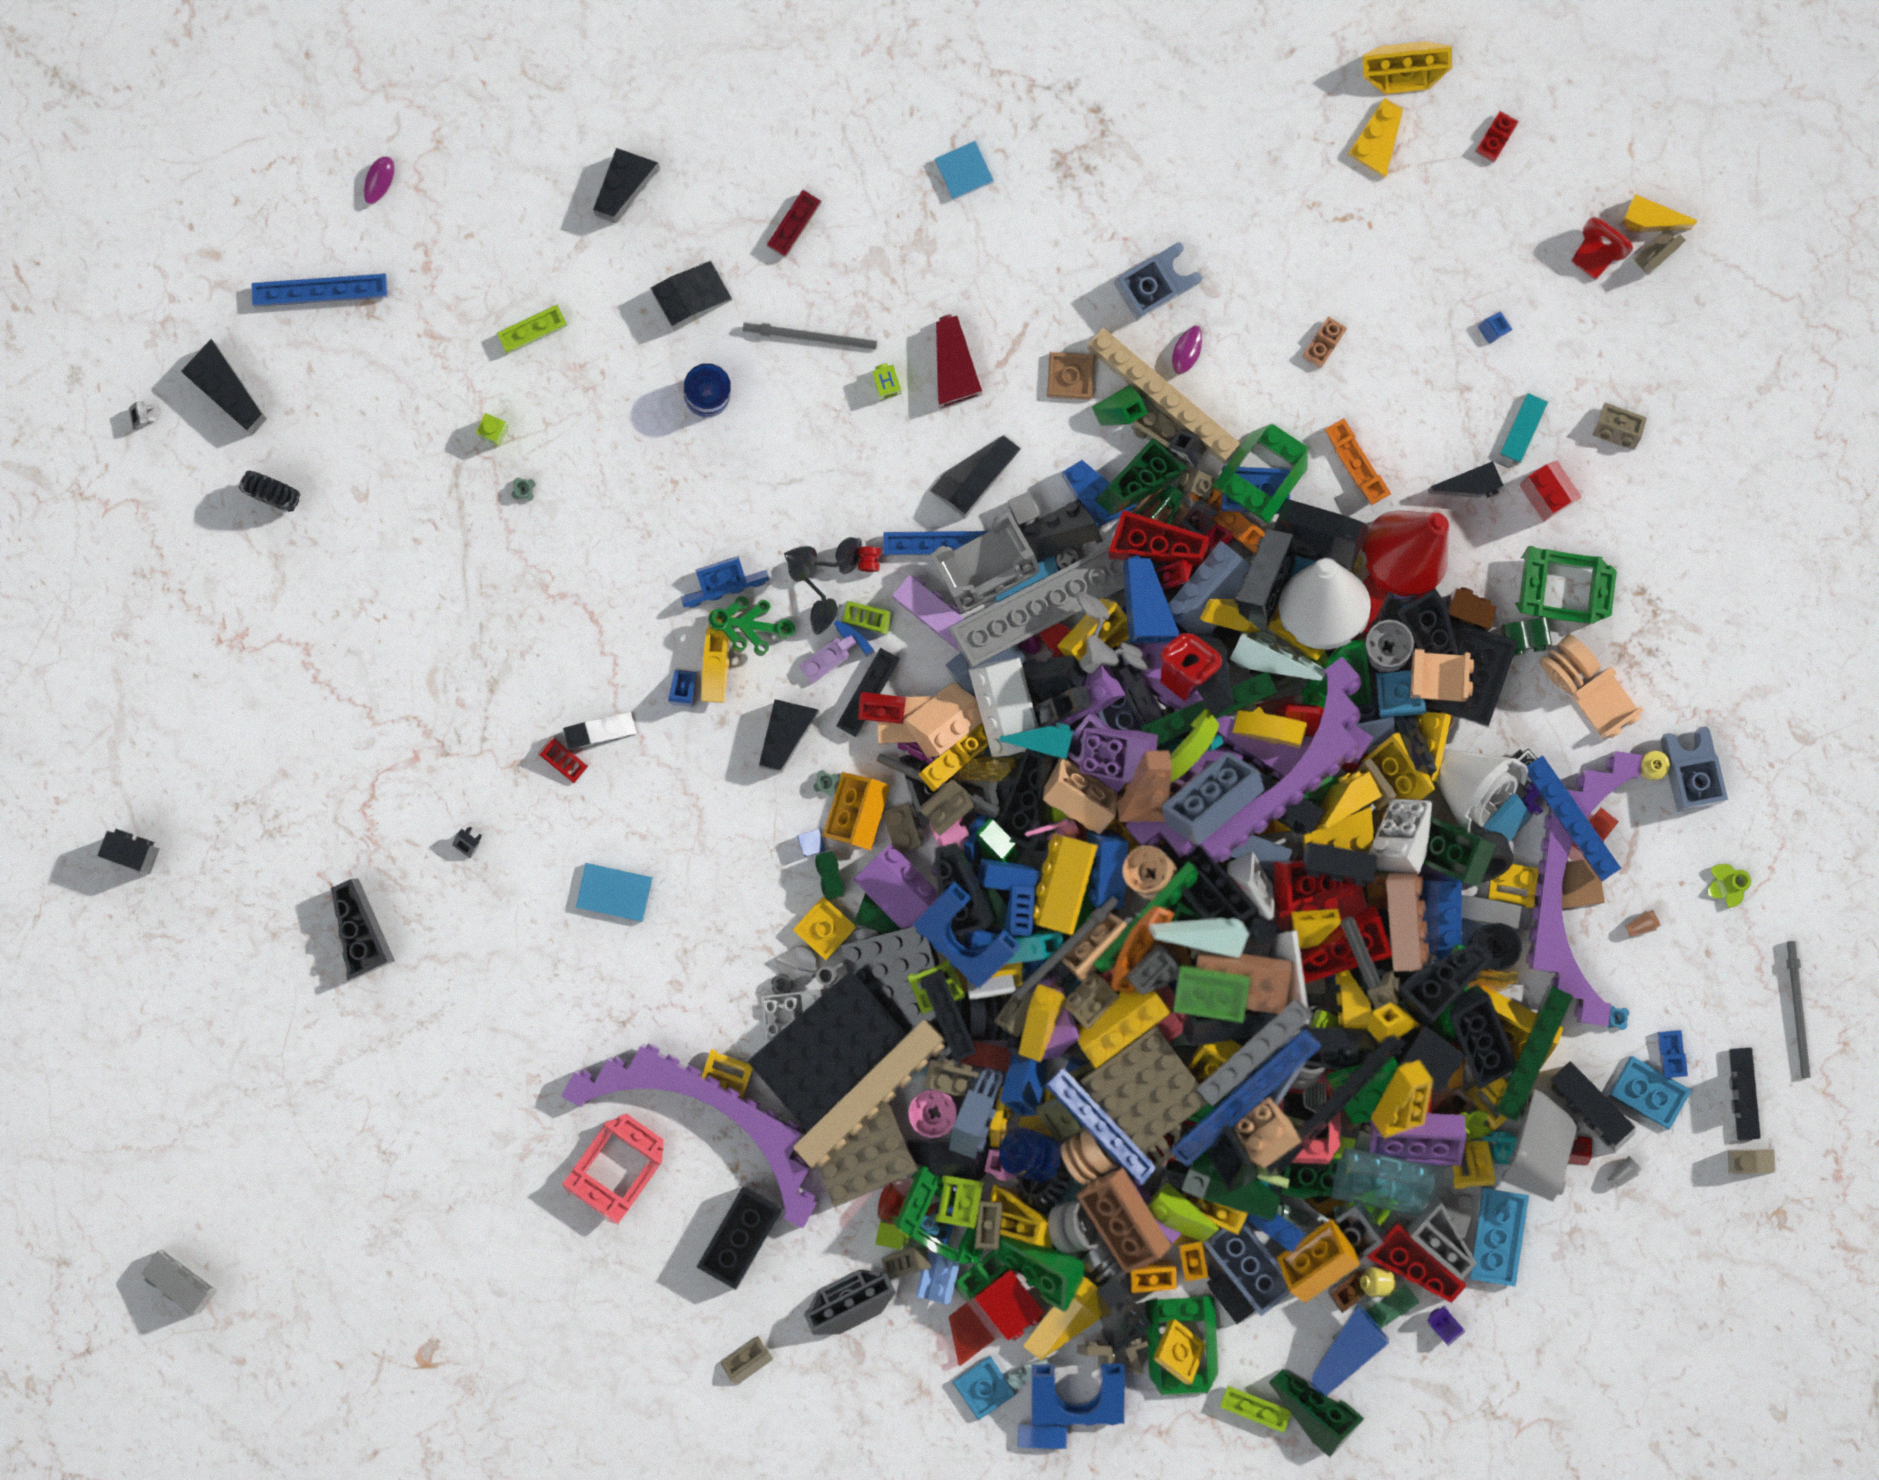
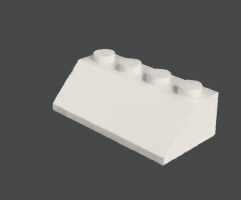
M1020 658L989 662L970 669L969 673L992 758L1026 751V748L999 741L1000 736L1038 728Z

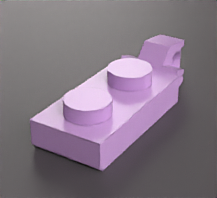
M852 635L842 641L836 638L800 664L799 667L809 682L813 684L848 658L847 656L850 655L847 650L856 644V641Z

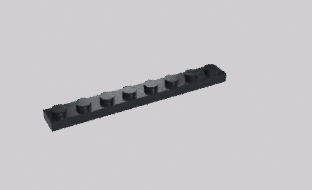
M1395 1034L1386 1036L1380 1043L1381 1047L1375 1053H1370L1364 1059L1365 1063L1359 1069H1355L1349 1074V1080L1332 1092L1331 1099L1327 1103H1322L1316 1109L1317 1113L1311 1119H1307L1301 1124V1130L1297 1133L1301 1142L1265 1167L1270 1174L1279 1176L1406 1044L1399 1036Z

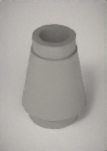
M1628 1156L1620 1161L1607 1180L1617 1189L1619 1186L1639 1175L1638 1172L1642 1169Z

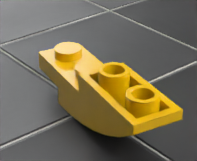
M716 618L717 622L722 623L720 619ZM709 624L708 629H706L701 701L724 703L731 640L723 631L714 630Z
M983 722L918 774L933 792L989 745Z

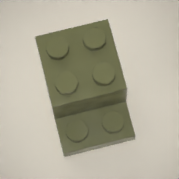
M1092 1062L1068 1074L1097 1104L1081 1082V1079L1096 1069ZM1057 1098L1036 1107L1037 1114L1058 1143L1085 1130Z

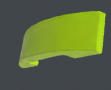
M1205 709L1191 724L1194 730L1170 755L1172 767L1170 784L1187 772L1199 760L1214 739L1219 723L1208 709Z

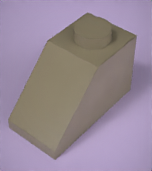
M1774 1149L1727 1150L1728 1173L1752 1174L1775 1172Z

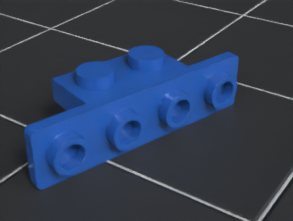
M739 556L695 569L702 590L681 596L683 607L693 608L709 599L710 601L719 600L728 593L738 594L744 591V588L750 586L760 587L770 580L767 570L745 576Z

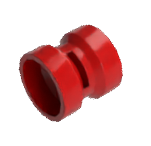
M859 547L858 555L860 556V562L858 563V571L879 572L880 563L877 560L881 556V548Z

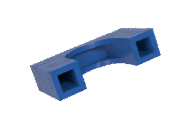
M981 859L977 879L983 887L1004 889L1010 892L1011 885L1034 887L1035 904L1036 886L1040 883V871L1029 865ZM1017 894V898L1027 897L1026 894ZM1017 903V907L1025 908V904ZM1016 913V917H1023L1024 915L1022 913ZM1016 923L1015 926H1022V923ZM1005 925L995 929L984 928L966 933L963 946L974 950L985 948L988 946L987 943L992 942L1004 931Z
M953 882L912 925L921 936L926 937L933 944L936 951L942 953L949 960L954 968L959 969L971 984L980 989L1015 955L1021 945L1005 930L987 947L982 949H969L958 943L951 931V920L971 897Z
M1124 1363L1101 1364L1099 1392L1092 1400L1082 1404L1068 1403L1058 1396L1055 1390L1054 1364H1031L1032 1425L1070 1426L1072 1424H1084L1092 1426L1094 1424H1108L1113 1426L1124 1424Z

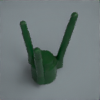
M1169 485L1166 490L1162 489L1157 496L1134 514L1141 515L1160 500L1161 504L1150 516V519L1154 520L1164 507L1168 509L1173 507L1166 521V524L1170 525L1177 510L1182 505L1180 500L1183 494L1176 487Z

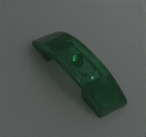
M1404 1284L1365 1311L1382 1329L1397 1317L1404 1315L1418 1305L1420 1301L1408 1285ZM1339 1331L1332 1337L1333 1339H1335Z

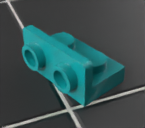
M1490 1132V1136H1483V1141L1495 1142L1493 1147L1495 1164L1510 1165L1509 1157L1514 1151L1517 1137H1513V1132Z

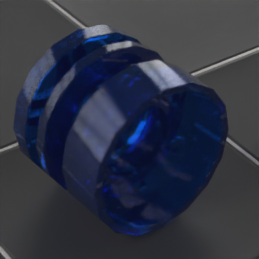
M702 363L693 367L687 373L684 380V401L687 408L695 415L701 417H714L721 414L727 408L731 394V381L728 374L720 366L712 363ZM711 390V395L703 396V391Z
M1016 1127L1010 1130L1002 1140L999 1149L1000 1165L1004 1171L1011 1175L1024 1177L1034 1182H1045L1056 1173L1061 1160L1060 1145L1050 1135L1025 1127Z

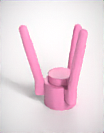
M1064 819L1058 823L1025 833V836L1057 828L1056 832L1047 836V842L1053 838L1054 834L1077 839L1076 836L1080 835V832L1073 819Z

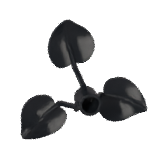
M848 537L838 545L835 553L836 562L834 563L816 561L817 552L811 546L796 547L784 553L791 579L796 582H806L821 597V600L814 603L810 615L811 627L815 635L821 634L833 623L837 615V603L832 598L826 599V596L809 580V577L811 578L816 574V565L839 566V572L842 574L853 571L860 561L858 552L859 547H862V541L859 537Z

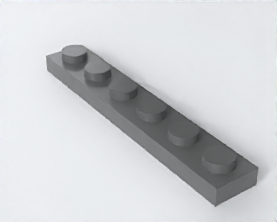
M1296 998L1204 1081L1197 1090L1213 1106L1306 1023L1313 1014Z

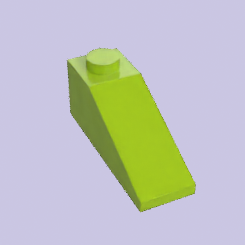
M1166 1183L1154 1193L1147 1205L1154 1219L1161 1225L1201 1242H1205L1219 1229L1169 1183Z

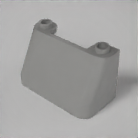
M1010 512L996 516L991 526L993 530L953 551L951 547L941 546L934 553L930 554L960 612H968L1038 573L1039 565L1035 555Z
M1533 1089L1519 1116L1522 1122L1514 1151L1509 1157L1510 1166L1507 1170L1503 1171L1501 1181L1553 1202L1558 1194L1562 1195L1566 1182L1563 1180L1573 1141L1577 1139L1580 1127H1577L1578 1122L1549 1097Z

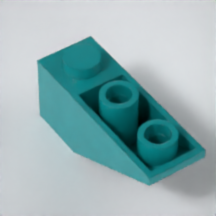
M1047 928L1031 932V936L1018 935L1012 937L1021 947L1005 964L1049 958L1063 945L1061 932Z

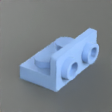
M928 1252L931 1268L921 1271L916 1297L950 1305L959 1264L937 1253Z

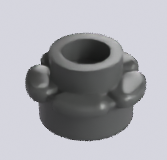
M787 974L775 976L771 981L773 985L772 991L776 995L790 993L794 986L793 980Z

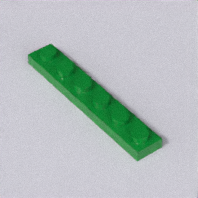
M1188 862L1094 961L1093 964L1100 972L1104 974L1106 971L1109 972L1114 969L1129 934L1151 908L1156 905L1166 909L1170 904H1175L1180 899L1181 892L1196 882V876L1199 873L1194 866Z

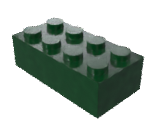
M1431 815L1427 855L1423 864L1461 882L1480 887L1497 844Z

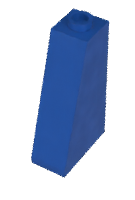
M1132 556L1123 565L1129 643L1168 644L1179 635V631L1151 559L1143 558L1142 556Z
M1012 1055L1000 1102L1022 1117L1039 1116L1036 1107L1044 1104L1047 1059H1042L1041 1062L1032 1059L1022 1062Z
M1359 1304L1355 1306L1312 1373V1386L1318 1393L1322 1392L1325 1396H1328L1389 1343L1390 1338Z

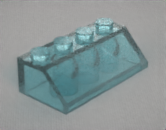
M1346 1147L1338 1161L1332 1198L1354 1203L1360 1200L1363 1205L1419 1216L1435 1188L1433 1166Z

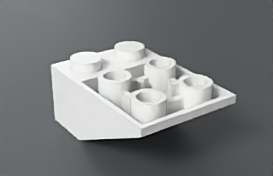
M1393 799L1390 802L1369 852L1378 855L1376 867L1379 871L1420 872L1427 855L1431 801Z
M829 989L761 996L766 1042L774 1038Z

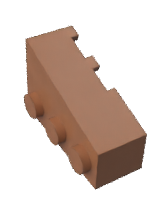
M1169 751L1145 752L1134 772L1135 775L1131 783L1128 782L1126 786V792L1117 802L1119 822H1165L1161 806L1168 801L1172 773Z

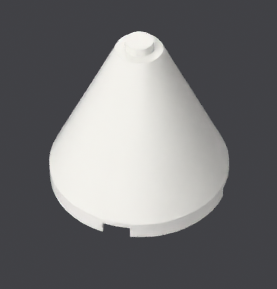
M1327 558L1321 559L1293 575L1283 587L1279 598V616L1285 630H1289L1296 637V641L1317 649H1333L1350 643L1353 637L1363 632L1370 616V597L1365 585L1353 573Z
M1444 748L1438 782L1436 783L1459 827L1476 834L1486 831L1483 826L1513 793L1519 797L1521 796L1517 793V789L1520 783L1526 785L1528 769L1518 759Z

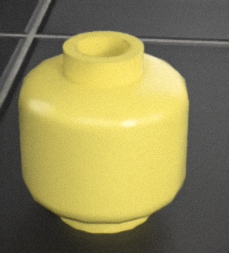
M1655 750L1643 755L1640 772L1643 778L1656 781L1668 774L1670 761L1666 754Z
M1369 1267L1361 1276L1360 1285L1367 1296L1386 1297L1395 1289L1396 1277L1385 1267Z

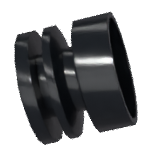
M1491 923L1477 929L1470 936L1468 946L1477 942L1493 957L1482 969L1486 972H1498L1512 967L1520 958L1522 951L1521 939L1518 933L1511 926L1503 923ZM1493 944L1494 947H1497V951L1492 953V950L1488 949V945Z
M965 993V998L962 999L961 1016L971 1040H983L985 1030L989 1040H995L996 1036L998 1040H1006L1008 1031L994 1023L1008 1002L1006 994L986 997L984 1002V998L969 999V993Z

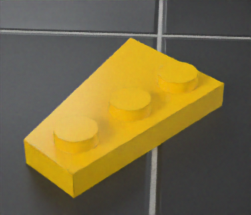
M1384 98L1348 155L1386 178L1403 109Z

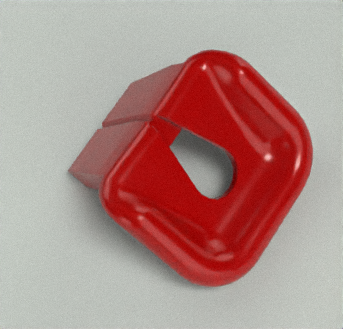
M1591 217L1583 227V237L1585 239L1571 262L1596 280L1614 260L1620 261L1625 259L1632 252L1633 245L1628 238L1600 218ZM1602 236H1604V237H1606L1607 239H1609V240L1611 241V243H1607V244L1603 243V237H1602Z
M1190 633L1180 634L1161 651L1163 665L1160 683L1183 701H1186L1194 686L1201 685L1221 667L1222 658L1215 649L1196 635ZM1192 654L1198 657L1199 661L1185 668L1181 665L1187 655Z
M1285 703L1276 709L1274 716L1305 722L1306 727L1303 736L1315 737L1325 709L1318 705Z

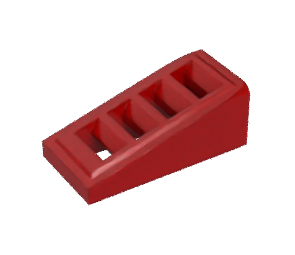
M553 736L538 752V755L572 783H575L588 767ZM556 745L557 749L548 757L547 753ZM561 751L565 752L557 763L554 762ZM568 757H571L572 760L563 769L561 766L568 759ZM577 762V763L579 764V766H578V767L576 768V770L570 775V774L568 773L569 770H570V769L574 766V764Z

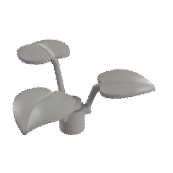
M1075 593L1082 610L1098 620L1094 635H1090L1087 638V652L1079 661L1082 669L1092 674L1100 664L1116 665L1118 663L1117 655L1121 654L1125 661L1132 666L1150 671L1151 668L1148 660L1135 645L1129 642H1122L1120 644L1121 649L1113 651L1097 637L1103 625V619L1107 620L1109 618L1108 610L1097 598L1085 593Z
M872 929L853 931L841 945L878 936V932ZM805 947L793 948L775 958V963L780 973L787 974L793 980V983L798 986L809 984L812 981V973H815L817 981L822 985H828L830 989L838 978L837 969L845 965L843 960L833 967H822L819 970L813 969L816 965V957L811 950Z

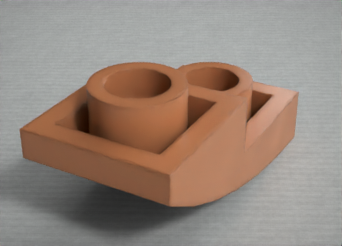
M1328 316L1302 357L1321 369L1347 328Z

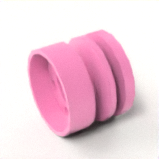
M927 1089L916 1095L910 1104L908 1113L910 1123L915 1131L922 1136L935 1138L941 1137L953 1129L960 1110L959 1104L952 1094ZM937 1106L941 1116L933 1118L930 1108L934 1109Z

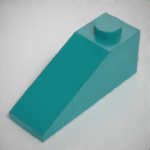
M1056 723V726L1051 725L1000 736L999 741L1066 759L1074 731L1069 730V725Z

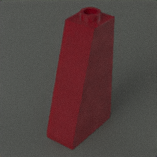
M952 314L944 315L936 322L939 409L982 396V388L958 316L952 317Z

